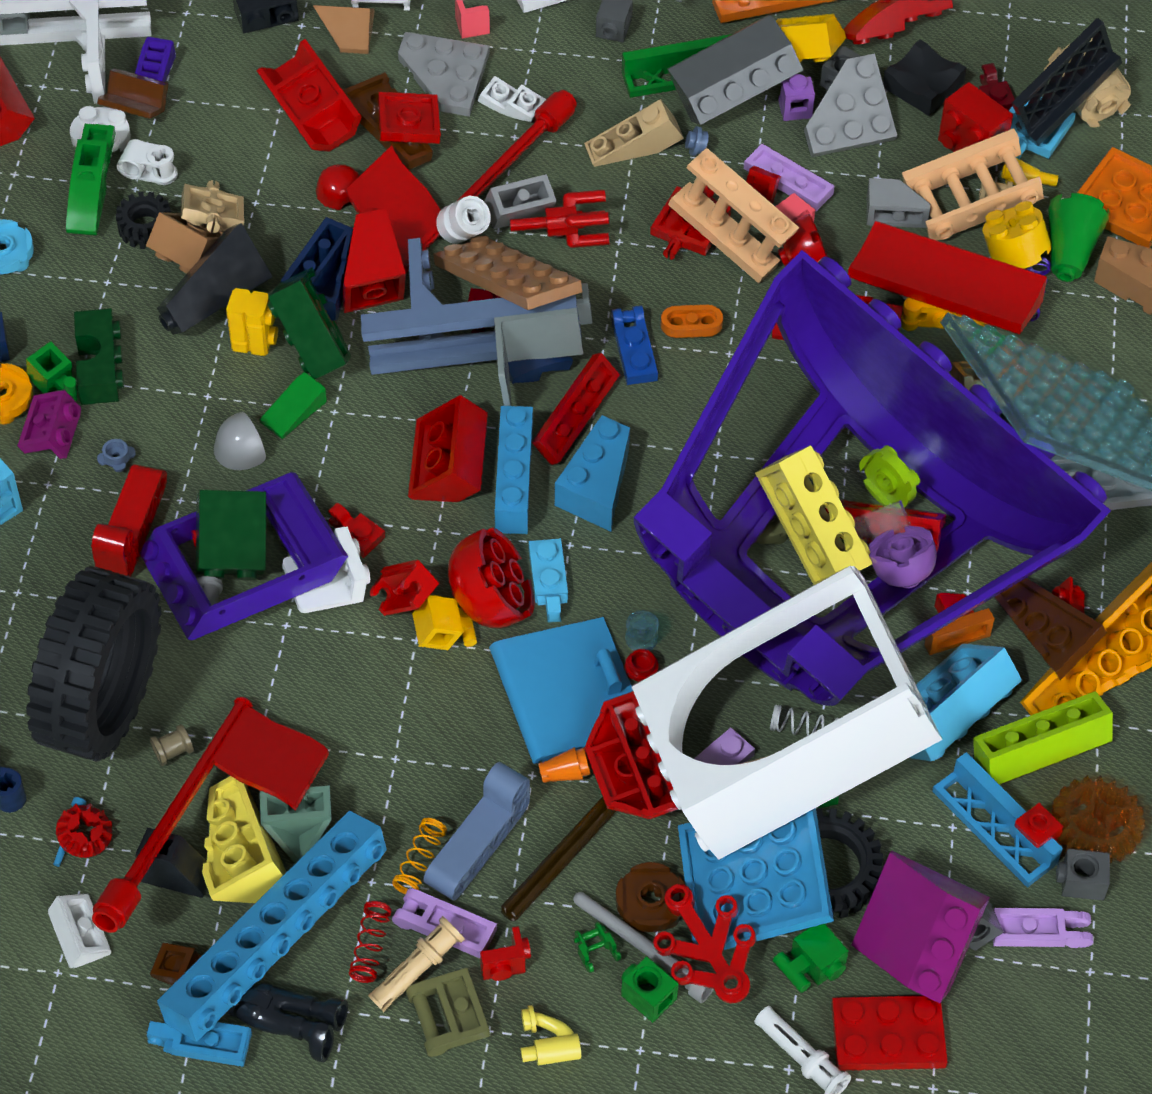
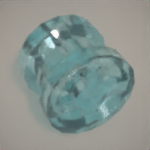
M641 610L632 613L627 618L625 640L630 649L633 651L638 649L653 650L658 642L659 621L657 617L649 611Z

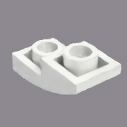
M494 76L481 92L478 102L506 116L531 122L535 117V110L546 99L522 84L517 90Z

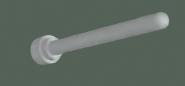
M578 892L574 895L573 901L578 907L671 973V968L678 961L671 955L661 956L658 954L652 941L585 893ZM682 968L678 970L676 976L683 978L688 975L689 970ZM694 984L685 985V988L689 990L688 995L699 1003L706 1001L714 990Z

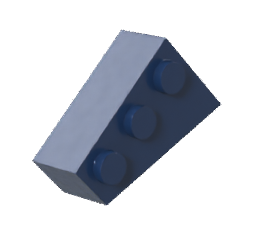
M325 217L283 276L281 282L312 267L316 275L311 278L318 295L322 293L325 295L328 303L323 306L331 321L335 320L338 322L353 228Z

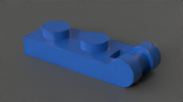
M642 305L633 306L632 310L621 311V308L611 309L612 326L627 385L658 381V371ZM634 322V326L624 327V323Z

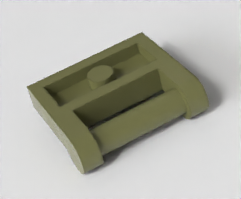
M468 968L415 983L406 990L408 1000L414 1004L426 1038L424 1047L428 1056H439L448 1049L490 1037V1030ZM437 994L450 1031L449 1033L439 1034L427 1000L430 995Z

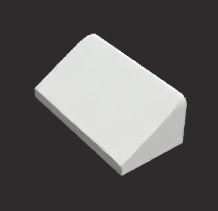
M89 894L57 896L48 909V914L69 967L77 968L110 955L112 951L104 931L99 929L92 921L93 904Z

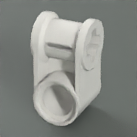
M132 139L127 143L116 166L118 172L126 178L143 180L158 185L171 184L178 176L177 168L172 163L174 153L170 147L147 143L138 139Z

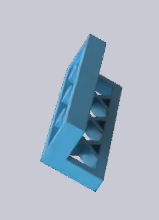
M967 752L956 759L954 771L933 786L932 792L1027 888L1057 865L1063 848L1053 838L1041 847L1036 848L1014 826L1016 819L1026 813V811ZM955 782H958L967 791V799L954 798L946 789ZM971 808L985 809L990 814V823L976 821L971 816ZM995 832L1009 833L1014 838V847L1000 845L995 840ZM1019 856L1033 857L1040 866L1028 874L1019 864Z

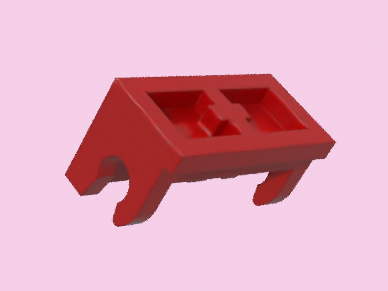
M418 559L384 567L380 571L382 575L371 587L370 596L379 594L381 588L386 591L387 598L385 601H382L378 609L384 616L416 610L420 608L434 591L439 582Z

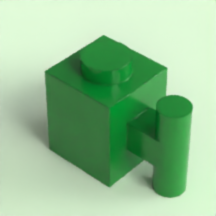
M51 341L26 358L29 379L43 394L65 390L77 402L76 379L72 377V362Z
M821 924L808 928L793 939L791 956L794 960L791 961L782 951L773 958V962L796 989L803 993L811 985L804 976L806 973L817 986L827 979L833 981L841 976L846 969L849 950L826 924Z

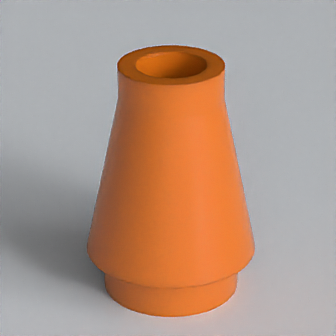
M573 747L545 762L538 763L543 783L583 780V776L591 775L584 748L576 750Z

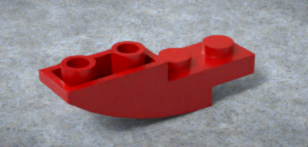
M878 0L860 12L843 30L845 31L846 39L853 40V44L869 43L872 37L888 39L894 37L895 32L904 31L905 22L916 21L918 16L923 14L926 17L942 15V10L953 8L952 0Z

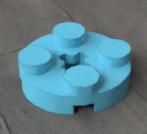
M5 219L0 220V244H6L7 247L4 250H0V274L24 271L28 268L29 260L34 252L31 233L26 227L25 230L19 227L18 222Z

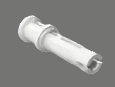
M771 1006L765 1007L754 1020L755 1024L762 1028L802 1066V1075L806 1079L812 1078L825 1091L824 1094H841L850 1083L851 1075L846 1071L841 1072L829 1060V1054L822 1050L816 1051Z

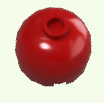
M810 214L793 221L799 227L798 231L783 244V248L778 249L784 266L801 250L816 262L824 256L828 257Z

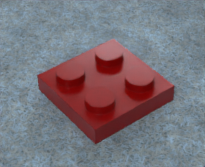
M378 92L380 141L440 143L438 95Z

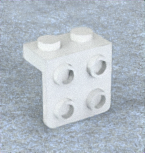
M348 526L336 528L334 531L348 558L331 582L294 597L297 608L301 613L363 602L366 585L370 583V572L366 564L362 565L359 543L356 538L352 539ZM291 556L283 559L282 567L285 574L298 569Z

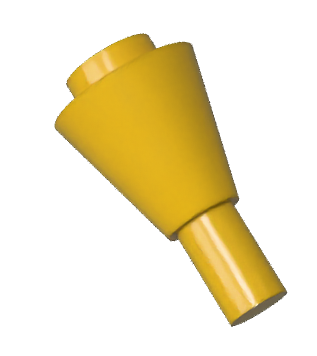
M1016 158L1027 180L1039 176L1042 184L1056 187L1058 175L1041 172L1038 168ZM1004 163L1001 177L1005 179V184L1011 181L1013 185H1016Z

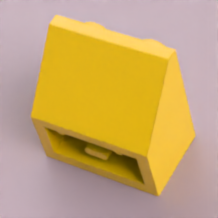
M834 14L780 18L776 20V23L791 42L800 62L803 59H813L814 62L827 61L846 39L845 31Z

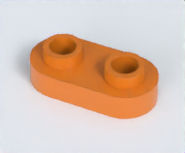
M713 305L671 306L665 309L661 315L662 331L667 336L673 338L710 337L718 334L723 326V314L719 308Z

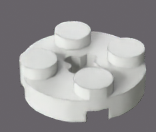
M83 107L70 126L71 142L75 147L77 140L82 137L85 123L115 126L116 135L112 152L118 149L122 152L131 138L130 127L125 113L107 107Z

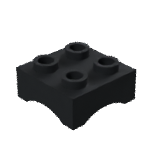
M919 39L904 58L885 70L883 85L884 89L929 116L946 98L964 84L967 67L958 62L944 59L926 42Z

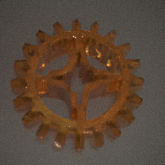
M1088 775L1083 778L1082 783L1074 779L1069 787L1064 786L1060 790L1059 796L1054 799L1052 804L1053 810H1051V814L1064 826L1057 843L1059 845H1067L1066 852L1067 849L1110 853V864L1113 858L1121 862L1125 859L1126 854L1131 855L1135 851L1136 846L1143 837L1142 831L1145 827V819L1142 816L1144 811L1143 807L1136 806L1138 803L1137 795L1127 796L1129 791L1128 785L1119 789L1116 787L1115 779L1108 784L1104 782L1102 775L1097 777L1096 782H1093ZM1085 804L1086 808L1084 810H1079L1078 814L1071 815V811L1075 807ZM1116 827H1124L1120 834L1114 837L1109 836L1110 831L1116 830Z

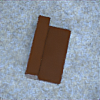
M114 68L110 70L107 93L98 97L97 104L151 119L165 111L169 83Z

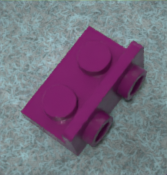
M65 390L34 395L17 446L24 454L51 449L59 459L67 458L80 418L81 407Z

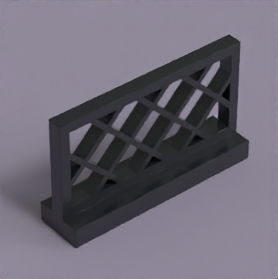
M1096 18L1012 102L1018 118V122L1015 124L1017 130L1035 145L1039 146L1122 64L1121 57L1112 50L1103 21Z

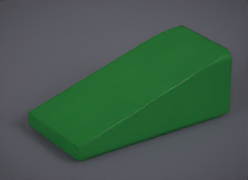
M303 372L259 419L260 423L283 439L327 402L326 389L310 375Z

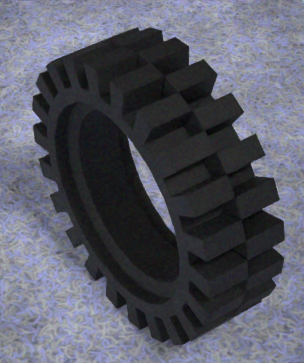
M817 808L820 837L838 840L852 849L860 865L859 873L853 881L843 887L829 889L833 915L834 912H839L840 918L848 917L849 909L856 913L861 910L862 902L867 905L871 899L883 867V853H880L881 844L879 839L874 840L875 832L871 827L865 831L863 830L865 822L862 819L858 818L855 823L851 822L852 813L845 811L843 817L840 818L836 817L837 809L830 808L828 816H823L822 808Z

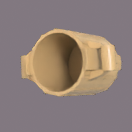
M1067 45L1064 49H1061V47H1058V48L1055 50V52H1054V53L1050 56V58L1048 59L1049 63H1048V65L1044 68V70H1045L1069 45ZM1117 68L1075 110L1080 118L1087 122L1090 127H1099L1098 121L1113 115L1116 111H1119L1121 115L1127 111L1131 105L1128 101L1131 95V86Z

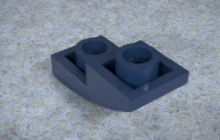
M571 356L508 362L511 383L539 381L542 372L570 370L573 359Z

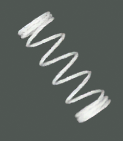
M777 704L774 706L770 724L771 731L776 729L778 732L782 731L791 712L792 734L796 735L806 716L807 736L809 735L808 711L803 714L799 726L794 733L793 708L789 709L779 730L778 723L782 706ZM823 714L819 716V718H818V720H817V722H816V725H815V727H814L812 733H814V732L816 731L817 726H818V724H819L821 718H822V728L824 727V716H823Z

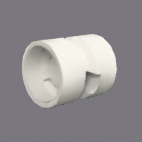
M467 196L444 207L437 216L436 226L444 240L449 243L459 244L483 233L490 224L491 214L483 200L476 196Z

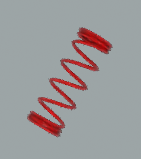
M369 901L364 904L363 912L367 916L360 921V925L364 930L357 935V940L361 945L354 949V955L357 960L350 964L348 972L352 979L362 983L374 982L377 978V972L371 967L363 965L353 966V964L361 961L370 966H378L380 963L375 959L359 958L356 950L363 946L369 950L379 952L383 948L377 944H363L360 941V935L363 932H367L377 937L386 936V933L382 930L366 929L363 926V921L370 917L375 921L387 923L390 921L388 917L392 912L389 905L380 901ZM369 907H379V908H382V909H384V910H386V911H388V912H387V913H378V912L371 911V910L368 909V908H369ZM370 931L380 932V933H383L384 935L375 934V933H372V932H370ZM368 946H375V947H378V948H380V949H374V948H371V947H368ZM365 960H367V961H373V962H376L377 964L369 963V962H366ZM355 971L366 972L371 974L372 976L360 975Z

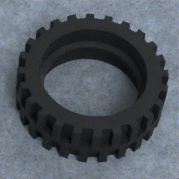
M89 566L85 568V571L81 570L75 575V581L71 580L66 585L64 595L58 597L55 603L56 609L53 615L48 617L45 624L47 627L43 638H40L37 646L39 648L37 659L32 664V682L28 685L27 694L30 696V702L26 706V714L30 716L27 724L29 731H32L31 737L37 744L95 762L110 756L111 750H116L120 745L121 737L127 735L132 719H135L138 714L140 701L145 697L146 685L154 669L152 667L154 656L157 655L158 651L157 638L161 632L159 618L162 613L161 606H158L160 597L153 584L99 567Z

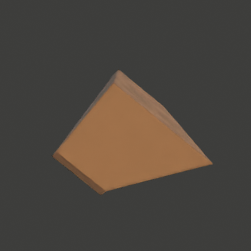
M313 5L338 45L340 52L369 54L375 13L374 8Z

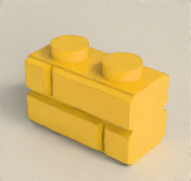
M239 288L232 290L226 312L233 351L241 353L250 351L253 355L266 356L270 346L276 344L278 327L273 326L275 317L268 306V301H270L268 293L258 291L250 293V290Z

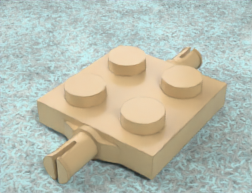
M213 180L207 183V187L184 184L181 219H185L190 224L198 226L207 224V230L210 233L212 228L213 233L219 230L225 231L233 225L244 224V197L219 190V183L215 181L213 185Z

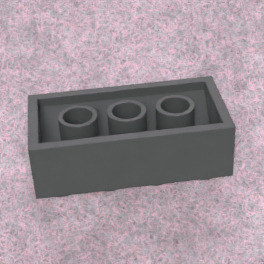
M768 15L667 68V71L691 122L701 125L803 71V68L791 42L774 18Z

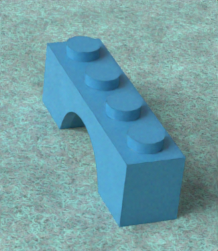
M501 406L495 528L505 534H528L533 407Z

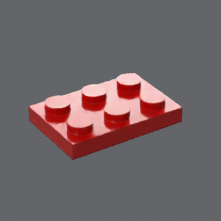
M925 996L832 998L831 1008L836 1067L840 1071L946 1068L948 1061L941 1003Z

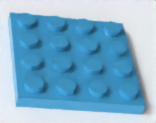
M816 808L720 860L710 850L706 852L702 850L695 837L696 831L690 822L678 825L685 885L692 891L695 899L693 908L711 937L718 916L715 907L716 901L721 896L729 895L737 902L738 914L732 919L724 950L736 947L737 944L733 933L735 928L741 924L750 925L755 931L756 941L834 921ZM726 903L721 907V911L729 912L732 910L733 905ZM743 932L739 935V940L747 941L750 939L751 934ZM692 935V941H693V943H694V944H698L697 941H696V939H695L694 936Z

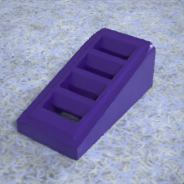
M146 37L135 74L166 82L176 57L174 42L166 39Z

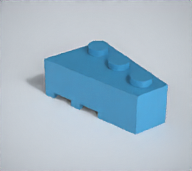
M603 415L599 418L555 482L556 507L611 532L629 453L630 427Z

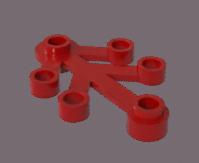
M675 884L668 888L664 897L668 910L674 915L682 916L698 944L676 940L671 933L663 931L658 933L653 940L657 953L661 956L673 954L708 962L716 972L715 974L693 970L687 961H677L671 968L673 979L679 985L694 984L715 989L718 998L726 1003H738L745 999L750 991V980L744 969L750 947L756 942L754 929L748 924H741L735 928L733 937L737 945L730 966L722 955L732 919L738 914L736 900L732 896L724 895L716 901L715 907L718 916L711 937L693 908L695 899L690 888L683 884ZM676 893L685 894L681 901L676 902L672 900ZM726 903L733 905L732 910L729 912L721 911V907ZM743 932H749L751 937L747 941L739 940V935ZM662 940H670L671 944L669 947L664 949L659 947V943ZM682 968L689 970L688 975L683 978L676 976L678 970ZM730 979L738 981L737 986L733 989L725 987L726 982Z

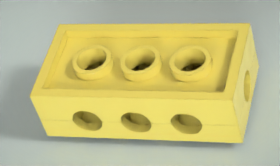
M810 445L777 460L755 472L813 585L850 565L855 566L861 571L870 566L872 561L869 557L870 550L867 544L859 538L854 528L855 522L852 515L844 509L839 499L837 486L833 481L829 480L823 469L824 462L822 457Z

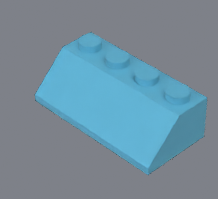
M961 644L916 684L943 740L910 758L926 761L939 759L944 755L947 747L955 740L964 737L968 733V729L977 720L986 717L990 713V709L997 702L1007 698L1013 692L1012 689L1022 681V678L1005 647Z

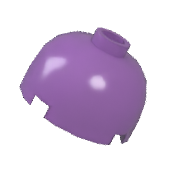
M906 526L903 533L894 534L892 529L877 536L869 544V557L876 575L883 582L895 587L913 588L932 573L937 554L935 542L929 530L923 527Z

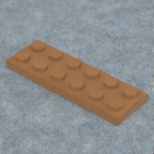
M488 236L473 237L471 242L462 245H448L444 247V251L433 254L435 266L527 310L582 292L581 280L568 275L567 272L557 270L549 264L535 260L534 257L524 255L519 250H513L503 243L491 240Z

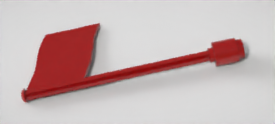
M566 90L552 93L535 110L536 122L458 200L467 196L479 198L545 131L556 132L575 112L577 102L573 95ZM392 145L346 189L348 199L358 214L369 208L387 209L406 273L409 268L408 239L420 238L422 249L427 250L441 236L436 226L437 216L441 209L427 188L401 162Z
M237 697L234 700V706L125 877L110 880L93 906V923L99 929L108 933H114L125 926L141 900V894L137 886L214 765L239 782L277 797L296 811L329 755L328 749L312 737L278 724L253 709L252 702L248 698Z

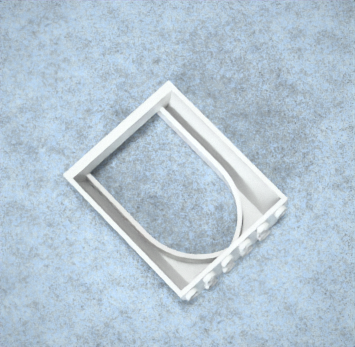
M851 565L632 686L639 704L635 708L636 713L642 724L648 726L650 730L647 740L656 754L659 753L662 761L658 763L663 777L666 781H671L673 786L670 796L679 810L682 809L695 829V837L704 852L710 850L718 860L943 740L864 576L855 566ZM853 594L897 688L781 751L757 761L736 765H716L695 760L682 753L683 734L690 711L702 690L717 673L743 654Z

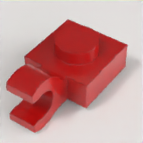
M336 503L328 510V513L332 516L328 522L333 527L341 528L348 526L352 539L356 538L359 543L360 556L362 558H365L385 538V530L362 513L353 519L347 509L339 503Z

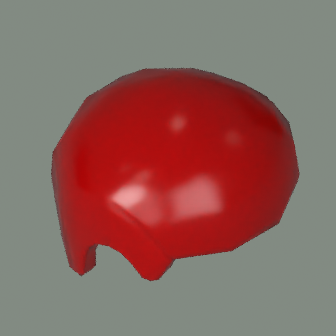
M338 164L327 167L321 172L315 190L317 199L326 207L341 210L346 203L350 202L346 189L360 174L348 165Z

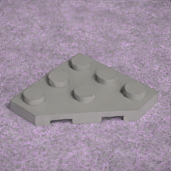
M405 32L398 51V60L404 68L408 67L413 73L414 80L425 93L438 95V107L441 112L470 117L490 50L489 45Z
M875 53L847 59L804 128L811 157L893 141L898 137Z

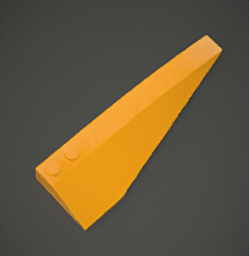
M1152 562L1095 619V621L1103 625L1107 634L1061 680L1050 668L1021 700L1020 703L1030 715L1094 691L1101 696L1106 691L1130 680L1131 677L1152 667Z

